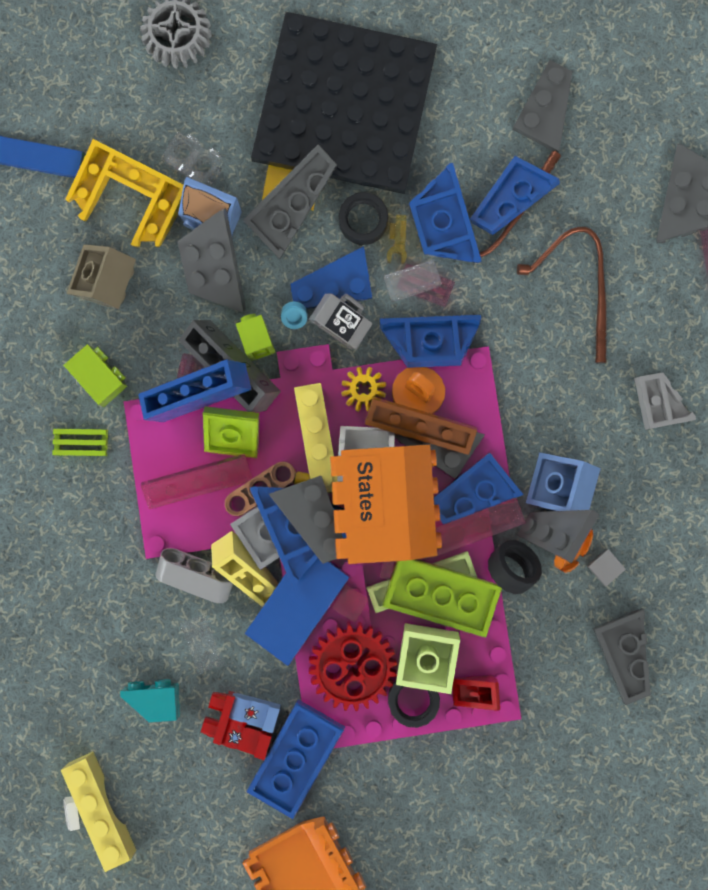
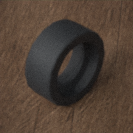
M368 192L355 193L346 198L339 211L340 230L345 238L355 244L368 245L378 241L386 232L389 217L387 207L382 199ZM359 204L372 206L379 216L377 227L367 234L355 232L348 223L349 212Z
M507 540L491 553L488 559V570L492 579L499 587L512 594H523L536 584L542 575V566L538 556L526 544L516 540ZM505 556L512 558L521 566L525 578L511 571L507 566Z
M395 680L388 692V705L392 716L398 723L406 727L419 728L429 724L436 717L440 708L439 693L427 690L430 697L427 710L421 715L409 716L403 713L398 705V695L405 686L396 685Z

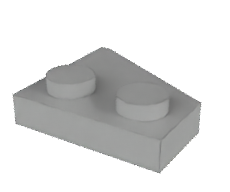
M663 372L634 378L645 430L696 420L694 413H689L682 404V397L671 387V382Z

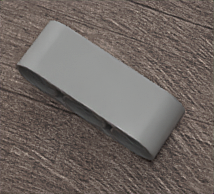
M167 548L161 552L155 574L160 582L214 603H224L228 600L233 583L212 567V562L174 548Z

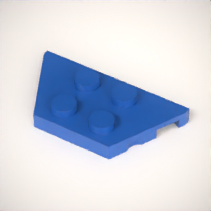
M450 163L420 194L409 202L424 255L481 263V257L453 163Z
M481 315L380 319V329L407 368L461 366L480 326Z
M253 486L250 488V491L291 585L294 586L318 557L269 495L284 488Z

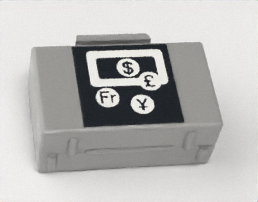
M347 293L340 299L333 294H325L309 318L311 323L317 325L348 349H357L373 324L361 315L364 306ZM345 301H347V302L350 303L352 306H354L355 308H357V310L355 311L353 308H351L350 306H348V305L345 303Z

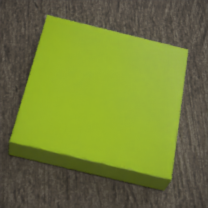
M204 407V452L257 458L259 452V413Z

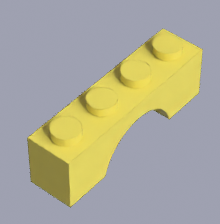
M321 383L294 387L310 479L322 476L327 493H332V482H337L338 476H331L330 456H334Z
M94 752L69 762L61 769L62 775L102 867L107 872L130 861L136 852V848L126 825L117 819L109 804L105 791L104 775Z

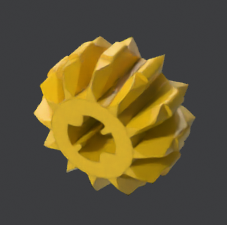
M357 367V377L352 372L347 373L352 382L342 381V386L350 389L344 390L341 394L342 397L352 396L346 402L348 406H351L356 401L355 410L357 412L361 410L362 404H365L366 411L368 412L369 403L373 396L386 397V393L378 391V389L386 387V382L376 383L381 378V374L378 372L371 377V367L367 368L366 375H362V368ZM358 385H370L368 388L370 393L368 395L365 393L359 395L357 393L359 391Z

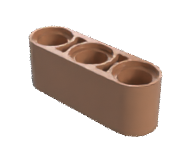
M287 462L274 464L230 493L225 499L226 511L233 516L247 514L257 507L250 491L251 487L259 482H265L268 487L287 488L295 482V469ZM282 467H287L291 471L290 479L285 482H280L276 477L277 471ZM241 496L245 501V507L242 511L236 512L232 508V501L235 497Z

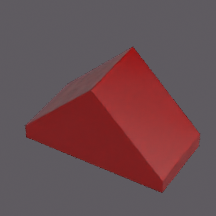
M493 675L454 678L452 686L454 706L494 711L501 710L499 683Z

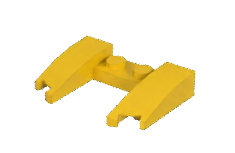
M93 139L67 194V202L76 201L82 209L78 217L86 222L109 179L112 178L152 198L130 245L140 247L141 242H155V246L160 247L178 216L184 185Z

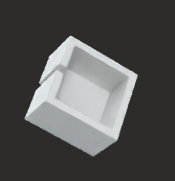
M340 426L338 456H341V450L394 447V433L373 427ZM338 476L337 481H343V476Z

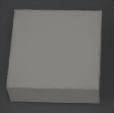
M605 549L587 565L605 587L626 570L609 549Z

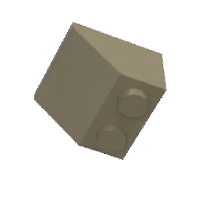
M83 245L66 294L106 307L119 309L125 299V290L129 279L133 276L136 259L111 247Z

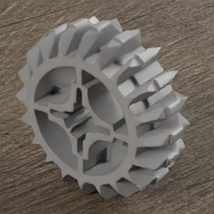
M156 0V8L148 7L147 12L149 16H143L142 21L145 25L140 26V31L143 35L141 40L146 45L147 53L152 55L156 62L161 60L165 67L170 64V61L175 69H177L181 61L183 66L187 68L188 59L197 63L196 54L204 57L205 52L203 48H209L210 43L208 39L212 37L211 30L209 29L211 24L209 19L206 18V12L200 9L196 1L191 4L190 0H182V2L180 0H164L165 2L161 4ZM181 16L188 17L196 26L183 22ZM156 37H162L163 40L170 41L171 48L160 44Z

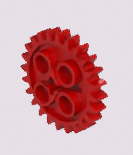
M347 622L345 630L337 624V632L335 634L329 629L326 630L327 640L319 636L318 642L321 647H312V652L317 656H309V663L314 665L309 667V674L315 675L311 678V684H319L316 688L317 695L325 692L323 696L324 702L329 701L331 698L333 699V708H336L341 702L343 703L344 711H347L350 704H353L355 711H358L359 704L363 703L366 709H369V700L372 699L378 704L377 695L387 696L385 686H393V681L389 677L397 676L396 670L391 668L397 666L396 659L391 658L395 655L394 649H387L390 645L388 639L380 641L383 636L381 631L373 635L371 625L364 631L361 622L358 623L356 629H352L351 623ZM349 643L358 645L357 650L354 652H347L344 650V647ZM368 648L369 651L362 655L364 649ZM370 660L379 662L378 666L374 669L366 668L365 664ZM357 663V669L352 667L348 671V664L354 666ZM330 664H337L341 667L335 673H331L326 669ZM344 677L343 682L340 685L336 684V682L340 681ZM351 681L361 683L358 689H350L347 685Z

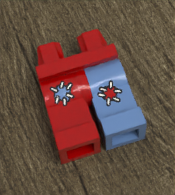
M229 691L228 694L213 692L208 708L221 711L222 714L220 720L206 716L201 733L214 738V744L252 754L255 758L265 760L281 704Z

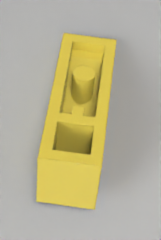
M231 531L211 544L212 567L263 607L279 583L266 567L261 570L258 568L237 534Z

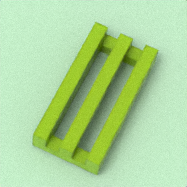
M53 429L55 436L53 439L54 450L52 455L107 456L108 430ZM61 435H102V440H69L60 438ZM60 445L102 446V451L60 450Z

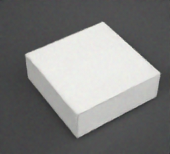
M72 796L65 797L63 802L67 828L70 831L80 829L78 809Z

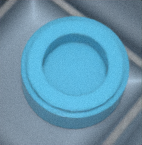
M295 301L285 304L281 311L282 323L290 329L303 327L307 322L308 313L306 307L302 303Z

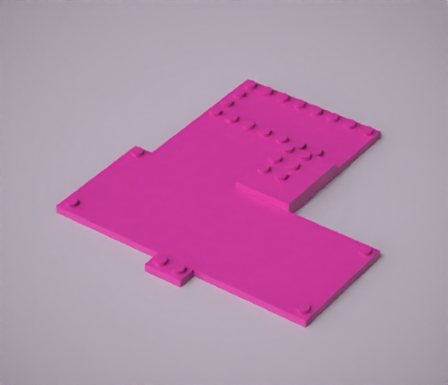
M329 344L277 352L280 378L269 380L281 392L266 411L256 412L259 413V452L257 458L204 452V408L166 422H156L143 419L139 399L124 401L146 559L160 557L161 552L167 548L178 549L186 553L211 549V544L229 532L233 531L235 533L230 524L242 516H233L226 511V497L274 464L287 462L295 469L296 473L299 471L309 474L294 387L321 383L333 454L338 456L340 426L372 427L365 425L368 413L365 404H362L361 410L357 412L355 410L356 401L351 406L346 404L347 400L352 396L342 397L341 392L350 389L342 386V381L352 382L347 373L352 372L357 377V367L362 368V375H366L368 367L372 368L371 377L379 372L381 378L376 383L386 382L385 388L378 389V391L386 393V397L380 399L393 402L392 386L397 375L407 368L402 360L333 370ZM489 346L468 349L461 366L427 367L435 371L442 378L445 386V399L440 409L434 415L477 427L478 433L485 434L456 479L488 453L495 458L510 477ZM358 385L359 391L357 393L359 395L362 393L368 395L370 393L368 389L370 385ZM234 397L206 406L247 411ZM394 439V447L404 446ZM432 466V477H437L439 493L455 479L437 467ZM282 467L277 471L276 477L280 482L288 481L291 471L287 467ZM259 482L255 485L256 487H268L265 482ZM328 493L330 502L333 504V495ZM241 496L235 497L232 501V508L236 512L242 511L245 507V501ZM510 499L498 505L514 503V500ZM344 504L337 505L339 507L345 508ZM488 508L447 524L435 521L436 532H441L442 548L437 549V556L418 560L435 563L468 551L477 577L496 583L488 570V559L491 553L495 551ZM348 558L331 561L351 577L295 656L301 701L345 726L334 748L521 720L502 593H500L485 638L392 609L375 613L366 587L390 579L396 561L348 564ZM280 559L281 571H282V578H283L284 575L286 574V571H285L284 566H283V564H282V562H281V559ZM347 622L351 623L352 629H356L358 623L361 622L364 631L371 625L373 635L378 631L382 632L383 636L380 641L384 639L389 640L390 645L387 649H394L395 655L391 658L397 661V666L391 668L396 670L397 673L405 623L456 631L459 633L460 644L454 678L493 675L499 683L501 710L494 711L454 706L452 689L451 694L438 692L440 708L436 717L429 724L419 728L406 727L398 723L391 714L388 705L390 687L385 686L387 696L378 694V704L372 699L369 700V709H366L363 703L359 704L358 711H355L353 704H350L347 711H344L343 703L341 702L336 708H333V699L331 698L329 701L324 702L323 696L325 692L317 695L316 688L319 684H311V678L315 675L309 674V667L314 666L309 663V656H317L312 652V647H321L318 642L319 636L326 640L328 639L327 629L335 634L337 632V624L345 630ZM349 643L344 647V650L354 652L357 650L358 645ZM365 648L364 651L362 652V655H363L364 653L368 652L369 649H368V648ZM370 660L365 664V667L374 669L378 666L379 662ZM357 663L354 666L348 664V671L352 667L357 669ZM330 664L326 669L331 673H335L341 667L337 664ZM397 676L389 678L394 682L397 679ZM344 677L340 681L336 682V684L340 685L343 682ZM351 681L347 686L350 689H358L361 683ZM405 686L398 695L399 708L409 716L423 714L430 703L427 690Z

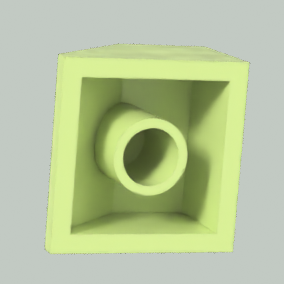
M405 623L396 685L451 694L460 644L459 633Z

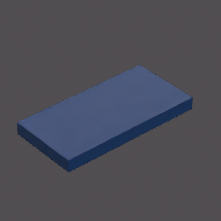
M318 558L294 586L291 585L286 573L245 634L289 666L351 576L331 561L322 564Z
M298 699L246 792L293 819L343 733L345 726Z

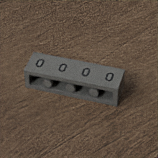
M193 320L179 339V342L205 368L226 359L246 363L251 390L233 397L248 412L266 411L281 392L211 320Z

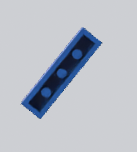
M226 359L138 395L144 420L166 422L251 390L246 363Z

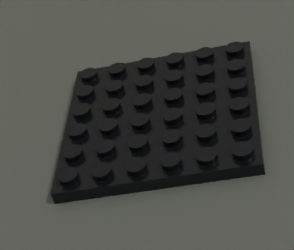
M285 12L251 154L252 162L293 170L319 144L338 164L330 177L331 179L405 194L437 44Z

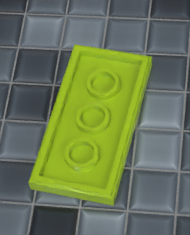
M422 560L396 561L382 606L486 638L502 588L494 582Z

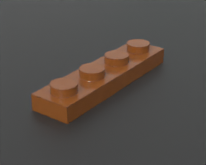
M374 396L365 419V425L467 455L470 453L477 433V427Z

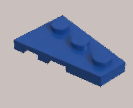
M514 156L470 218L471 223L494 235L559 185V178Z
M364 246L291 283L293 301L302 303L306 309H311L318 306L325 294H333L340 299L347 293L356 301L372 299Z
M488 453L434 496V505L439 504L440 521L442 524H447L524 494L495 458Z

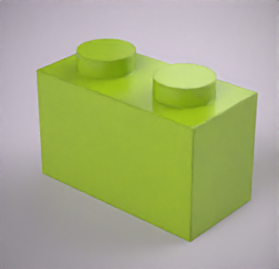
M253 313L240 318L241 322L236 323V327L245 353L251 361L276 353L262 315L256 316Z
M87 344L63 366L99 406L105 407L128 387L123 382L126 376L116 366L111 368L106 360L109 357L100 347L94 349Z

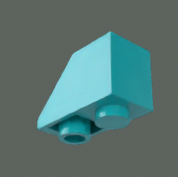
M170 679L157 680L155 685L144 686V681L129 682L128 687L120 691V697L148 722L176 721L180 717L179 684H171Z

